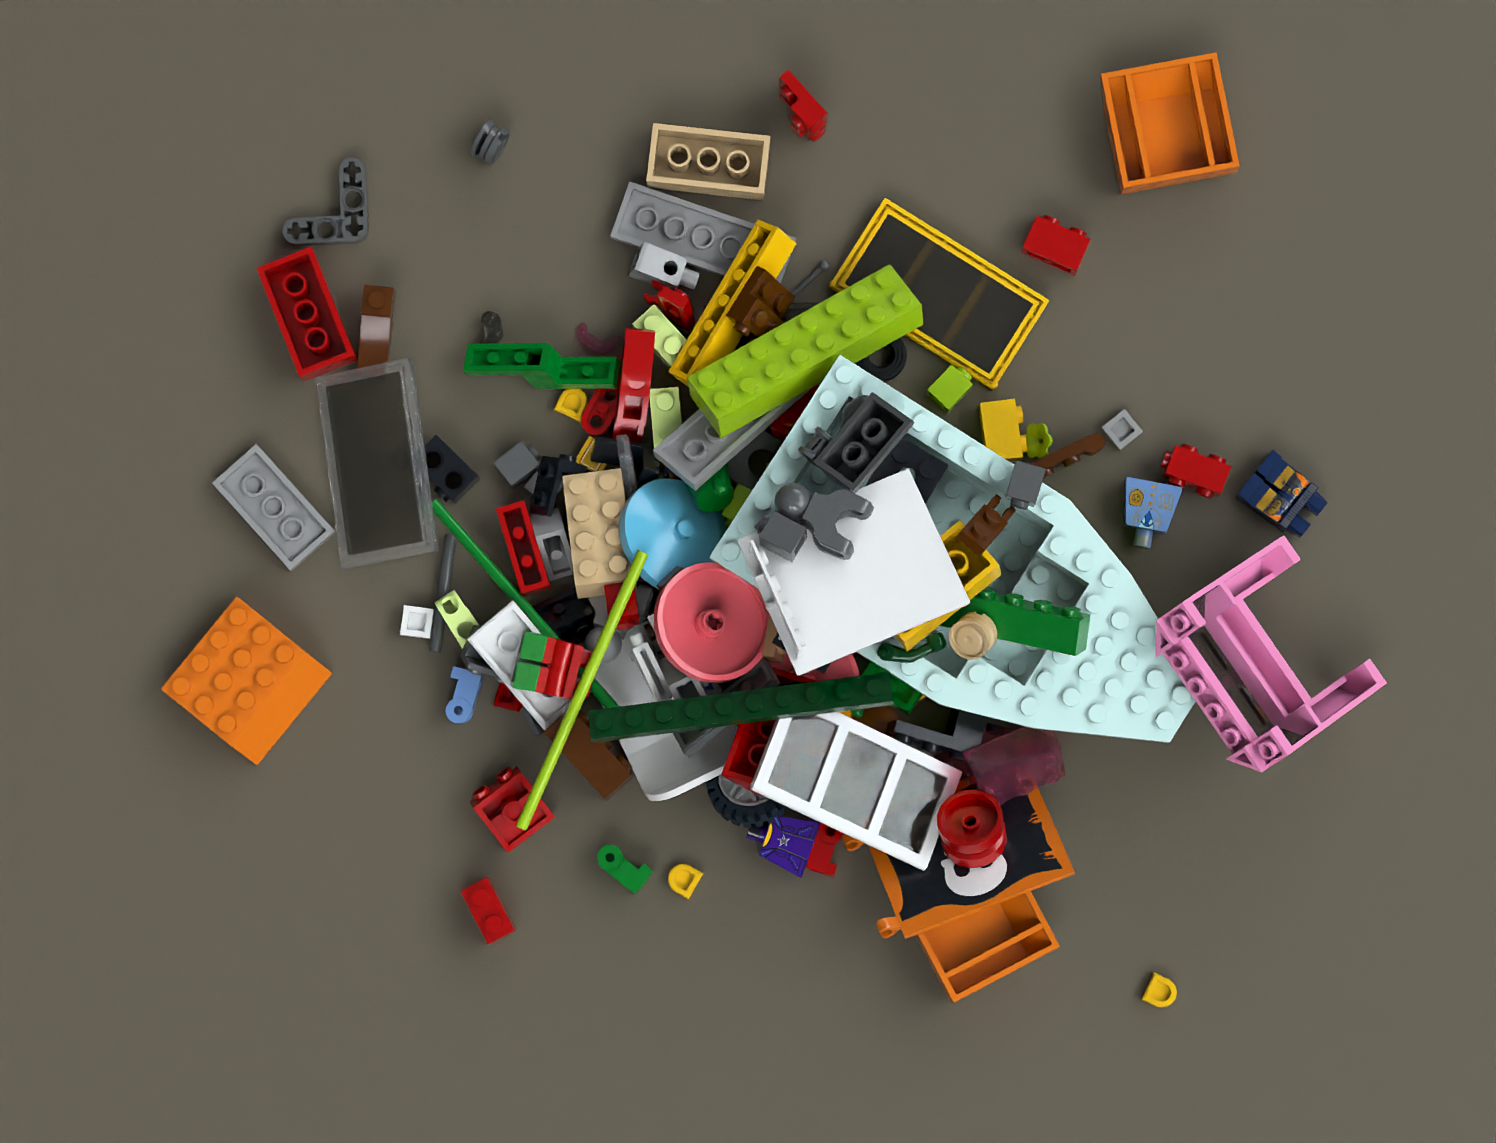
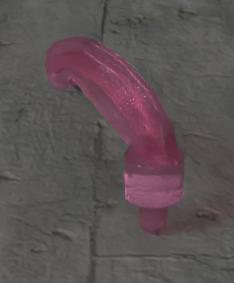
M581 323L577 329L580 340L587 348L596 353L604 354L617 347L615 344L621 340L620 336H616L613 339L609 337L605 341H601L586 332L587 325Z

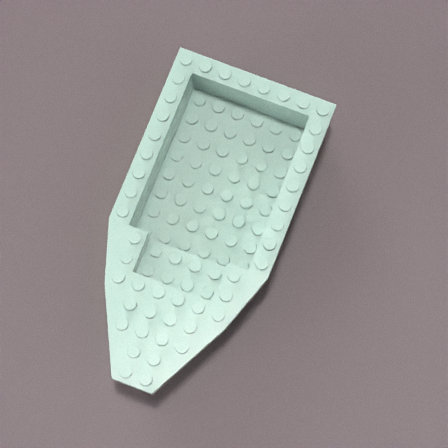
M839 355L709 558L758 589L738 544V539L757 532L754 526L766 515L771 517L774 511L777 512L774 504L775 495L786 484H802L810 491L812 496L815 491L827 495L834 491L845 490L828 478L819 467L809 462L798 449L800 446L804 447L815 435L817 426L834 438L840 430L844 406L859 395L869 396L873 392L912 419L915 423L903 438L948 464L946 471L925 504L938 533L941 535L959 520L966 525L984 504L987 505L996 494L1001 497V500L994 510L1002 517L1003 512L1011 506V501L1005 499L1014 464ZM903 468L899 471L909 469L913 479L915 480L916 478L915 472L910 468ZM869 477V478L867 479V481L862 485L861 488L865 487V485L867 484V482H868V480L870 479V477ZM1044 483L1041 484L1036 505L1034 507L1028 506L1027 510L1014 507L1016 511L1007 521L1008 524L986 549L1000 565L1001 576L988 585L987 588L996 590V594L1005 596L1009 593L1024 596V600L1032 602L1035 600H1047L1052 602V606L1055 607L1074 606L1080 608L1082 613L1091 614L1085 651L1077 656L997 639L993 647L982 657L968 660L956 654L952 649L949 641V631L951 628L938 626L927 636L933 633H942L946 640V647L913 663L884 661L877 655V650L882 643H890L904 649L894 636L857 651L860 655L939 705L1033 729L1169 743L1196 702L1163 653L1156 657V620L1158 618L1130 572L1068 498ZM923 638L911 649H916L926 644V639Z

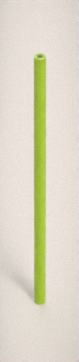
M637 550L515 825L526 831L644 567L648 554Z

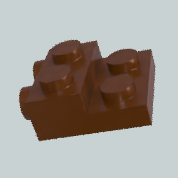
M757 266L726 316L735 324L733 329L746 337L749 336L748 342H751L785 323L781 318L795 297L766 269Z

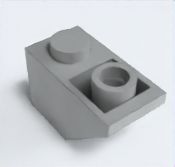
M666 657L658 661L674 699L709 695L702 681L686 676L676 669Z

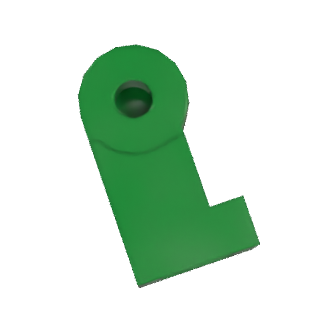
M614 845L603 846L597 854V861L600 867L635 895H637L654 873L644 863L637 869L625 859L620 848Z

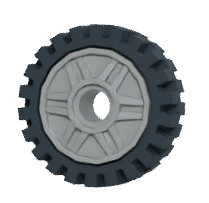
M793 769L786 792L795 796L796 779ZM722 775L708 780L706 783L708 795L718 814H721L723 819L726 821L730 819L732 824L737 826L743 823L744 827L751 828V824L761 827L764 821L770 824L775 821L774 817L776 815L780 818L784 814V808H789L765 796L752 793Z

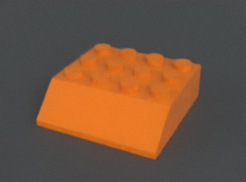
M1217 52L1100 74L1103 110L1120 195L1236 174L1240 165Z
M236 596L161 690L231 747L258 766L333 673Z
M1031 891L915 935L950 1003L959 1001L1060 947Z

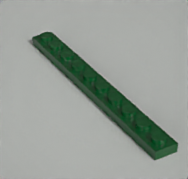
M887 672L588 710L590 737L592 743L880 707L893 705L890 674Z

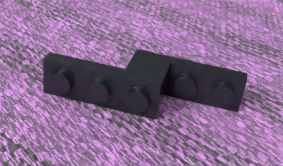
M951 708L945 734L900 720L888 722L885 734L894 736L895 740L906 745H911V742L922 745L921 749L924 751L938 754L939 750L950 753L949 758L966 762L967 759L978 757L985 727V732L989 734L1003 736V733L1014 736L1013 740L1022 744H1030L1031 741L1042 739L1044 730L1033 729Z

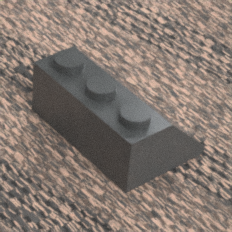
M871 392L813 462L836 484L845 490L856 493L915 422Z

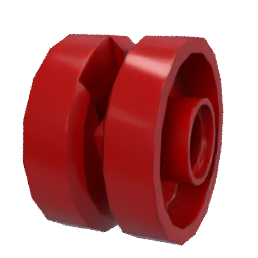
M975 789L964 790L949 796L940 806L937 814V827L941 837L942 848L948 859L967 868L984 867L994 862L1003 853L1007 844L1003 812L998 801L990 794Z

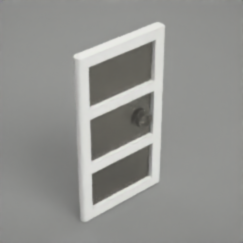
M839 712L777 719L751 782L750 790L925 871L939 836L937 827L938 811L943 802L955 793L962 771Z

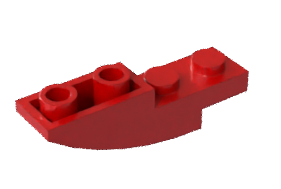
M625 328L611 439L642 443L644 426H646L655 343V331Z

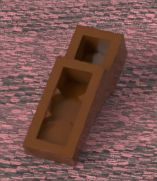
M364 285L356 370L357 377L379 380L387 379L396 294L395 289L392 287Z

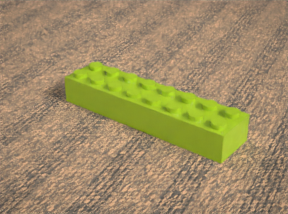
M889 264L687 377L690 396L722 439L821 383L839 355L852 363H856L922 326V304Z

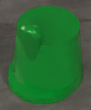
M728 462L696 491L685 483L697 506L704 512L713 513L726 508L734 498Z

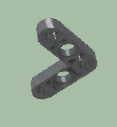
M349 157L343 160L339 166L340 216L289 219L285 222L282 230L283 236L292 246L361 243L367 238L369 232L367 172L361 160ZM355 164L356 168L361 170L360 173L355 174V183L357 185L362 184L361 188L357 186L345 188V184L351 185V178L349 174L345 173V170H350V165ZM350 193H358L362 196V203L356 208H350L346 205L347 196ZM363 212V216L357 215V223L359 227H363V230L358 231L357 236L354 237L350 231H347V228H351L353 223L352 217H346V213L356 215ZM313 223L312 234L314 239H309V233L299 234V239H294L293 235L289 234V231L294 230V225H298L301 230H310L308 224ZM323 223H330L334 227L332 236L326 239L321 238L317 232L319 226Z

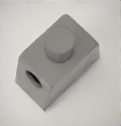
M643 242L636 250L628 276L649 284L655 280L671 290L677 288L679 284L694 290L700 273L685 268L686 258L650 243ZM664 266L671 269L672 275L665 273Z

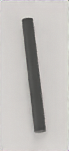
M445 534L436 601L448 594L450 589L456 538L452 534ZM436 605L429 651L441 653L445 620Z

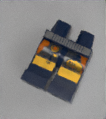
M1274 450L1271 451L1235 497L1266 521L1276 526L1282 533L1287 530L1299 538L1311 525L1298 515L1302 508L1305 507L1318 516L1328 503L1316 492L1319 488L1318 486L1311 483L1305 476L1291 467Z

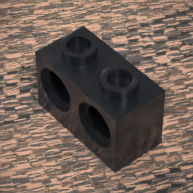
M437 435L411 459L416 465L413 471L424 482L430 479L437 486L434 491L445 502L451 499L456 504L480 480V477ZM431 454H437L441 456L440 465L433 469L428 468L425 464L427 457ZM454 474L460 475L462 477L460 487L456 489L448 488L446 484L447 479Z

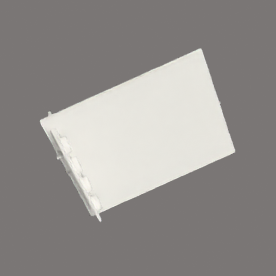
M909 469L860 488L855 493L870 501L874 510L872 515L866 520L844 517L835 524L838 533L853 544L854 553L848 560H841L820 551L815 545L812 534L808 529H806L807 538L793 562L760 546L759 534L757 532L738 539V544L766 604V609L769 611L778 631V639L782 640L797 676L970 604L966 591L942 542L941 534L936 529ZM798 520V521H794V522H796V523H798V524L801 525V521H802V520Z

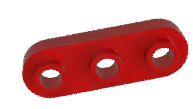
M619 354L615 357H617L621 361L622 354ZM618 382L617 389H596L581 417L582 427L587 434L602 436L611 427L615 416ZM608 391H613L616 397L614 400L608 401L605 399V394ZM594 417H599L602 419V423L600 426L594 427L591 425V420Z

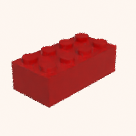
M312 246L256 268L297 373L303 382L358 361Z

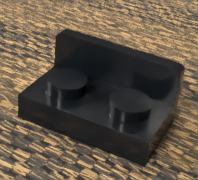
M576 588L532 606L561 640L568 641L577 636L587 635L595 628L593 624L595 616L588 599H578Z

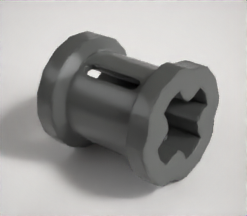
M817 426L815 435L804 447L800 446L798 451L809 462L817 466L813 461L833 438Z

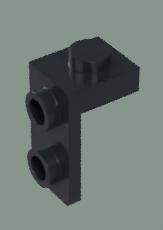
M602 437L595 439L590 460L598 463L636 467L637 489L653 479H657L659 474V461H655L653 453L654 444Z
M560 454L559 458L542 456L534 493L531 497L529 513L551 517L561 475L586 473L587 466L576 463L577 458L570 455Z

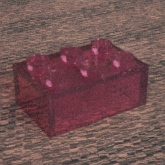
M1022 727L963 752L968 779L972 789L987 792L998 801L1000 806L1005 801L1017 796H1025L1040 786L1056 783L1065 776L1061 747L1051 730Z

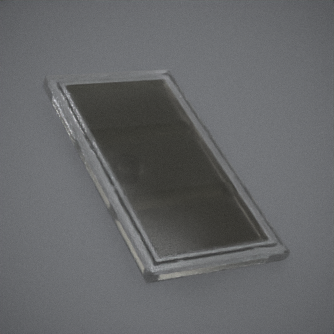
M404 358L316 377L341 569L349 570L350 568L439 552L413 359Z

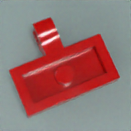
M653 280L651 283L652 287L659 292L655 296L644 293L645 302L661 308L663 314L670 322L690 332L696 322L689 296L680 289L674 288V290L663 286L662 283Z

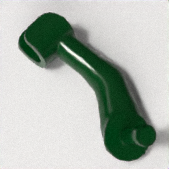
M933 633L925 637L926 644L909 651L890 643H882L877 650V655L884 661L913 663L931 653L944 649L946 647V640L942 633Z

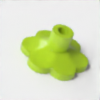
M1029 424L1027 434H1025L1027 455L1030 458H1043L1047 456L1048 448L1052 445L1053 438L1048 433L1046 424Z

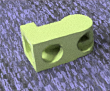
M453 590L434 603L463 649L473 625H480L467 606L464 605L456 591Z

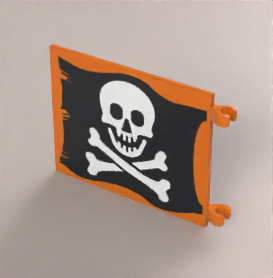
M1025 756L971 776L980 779L968 784V778L959 781L955 793L964 790L975 789L987 792L1001 806L1007 832V844L1003 853L994 862L977 868L959 866L946 856L942 848L940 835L925 871L868 845L896 917H885L877 921V927L882 938H889L899 930H902L904 938L907 939L1075 874ZM940 789L888 808L878 835L917 853ZM872 815L859 819L860 827L867 829ZM843 833L842 838L848 851H854L864 844Z

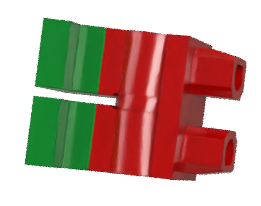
M523 630L517 656L522 659L546 663V666L516 659L510 686L515 689L572 699L580 681L577 678L579 667L586 668L592 652L584 649V646L581 644Z

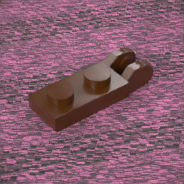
M1093 433L1092 436L1089 435L1030 464L1046 469L1044 479L1054 474L1053 468L1064 464L1065 468L1081 461L1079 457L1081 454L1091 457L1096 452L1099 453L1102 450L1101 448H1104L1105 437L1100 435V433Z
M997 494L987 505L984 504L956 536L961 543L979 557L1008 524L1007 521L1016 511L1014 507L1010 506L1003 512L1001 517L994 510L1001 500V497Z

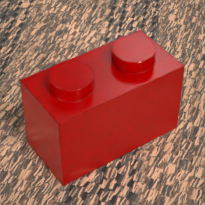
M1037 215L1021 253L1075 276L1091 239L1086 237L1087 233L1079 228L1070 227V229L1060 226V221L1054 217L1043 215L1042 218Z
M486 877L460 891L488 945L517 931L490 878Z

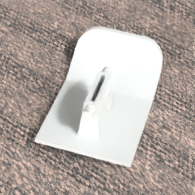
M648 621L627 631L624 640H622V648L619 655L608 663H601L595 675V679L619 706L675 700L658 662L660 658L657 652L661 650L656 639L651 642L644 628ZM719 683L724 691L726 689L724 683ZM727 726L690 757L683 754L673 733L619 739V742L630 765L633 767L632 769L644 795L650 801H662L675 797L721 775L738 726Z

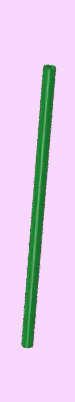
M435 499L428 506L505 595L517 604L542 635L560 639L439 500ZM579 667L577 674L579 679H581L585 668ZM594 677L590 688L594 696L605 708L620 707Z

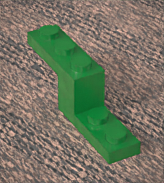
M549 343L467 344L463 372L467 376L522 375L535 389H617L621 361L617 357H562Z

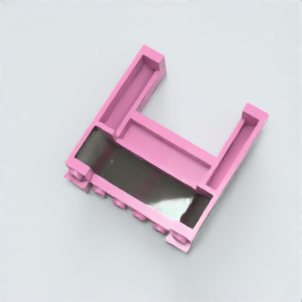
M1284 535L1156 620V657L1163 653L1232 753L1226 760L1259 772H1264L1291 754L1387 684L1371 659H1368L1311 698L1243 599L1301 560Z

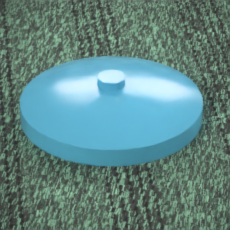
M658 479L643 485L628 498L621 512L619 534L623 551L630 564H632L637 550L648 554L640 576L647 583L657 588L656 585L676 566L685 569L699 563L714 562L709 557L725 534L727 526L724 525L725 520L720 511L711 513L699 509L684 481Z

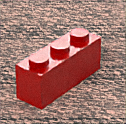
M522 500L496 508L522 596L525 597L552 589L536 541L526 502Z

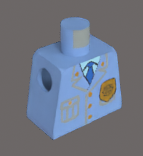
M1126 477L1123 484V527L1136 530L1133 541L1134 547L1150 549L1153 534H1166L1183 487Z

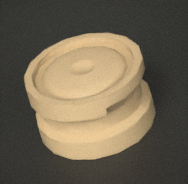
M976 611L968 612L950 629V645L955 653L962 658L968 660L979 659L997 641L996 625L985 614H976Z

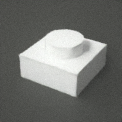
M404 605L400 635L431 639L434 609Z

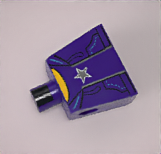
M775 816V821L770 823L769 827L765 825L756 827V824H751L746 838L762 843L759 856L802 878L820 823Z

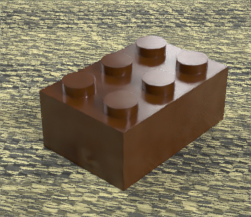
M580 710L561 752L599 794L608 801L633 778L629 773L633 767L621 754L615 757L609 751L613 747L609 741L592 743L589 719ZM565 713L544 732L552 742Z

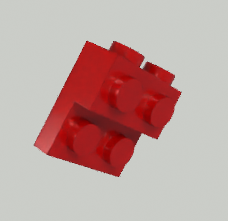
M788 69L779 77V90L781 92L779 97L790 108L791 123L789 125L800 138L804 135L809 141L816 142L826 132L824 128L827 126L828 113Z
M518 766L514 769H511V767L504 768L496 776L498 781L490 787L482 785L472 794L474 799L470 801L473 809L507 853L555 818L552 811L541 798L527 830L525 831L515 826L533 787Z

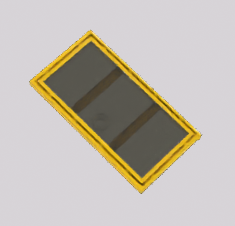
M884 198L838 273L829 284L830 289L839 293L890 264L922 304L923 325L907 333L905 336L954 367L958 368L961 366L972 378L991 390L998 387L999 380L1050 301L887 198Z

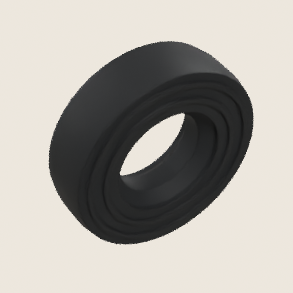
M901 338L886 345L892 352V359L887 365H874L870 361L869 355L855 364L883 382L894 379L903 370L907 359L906 346Z

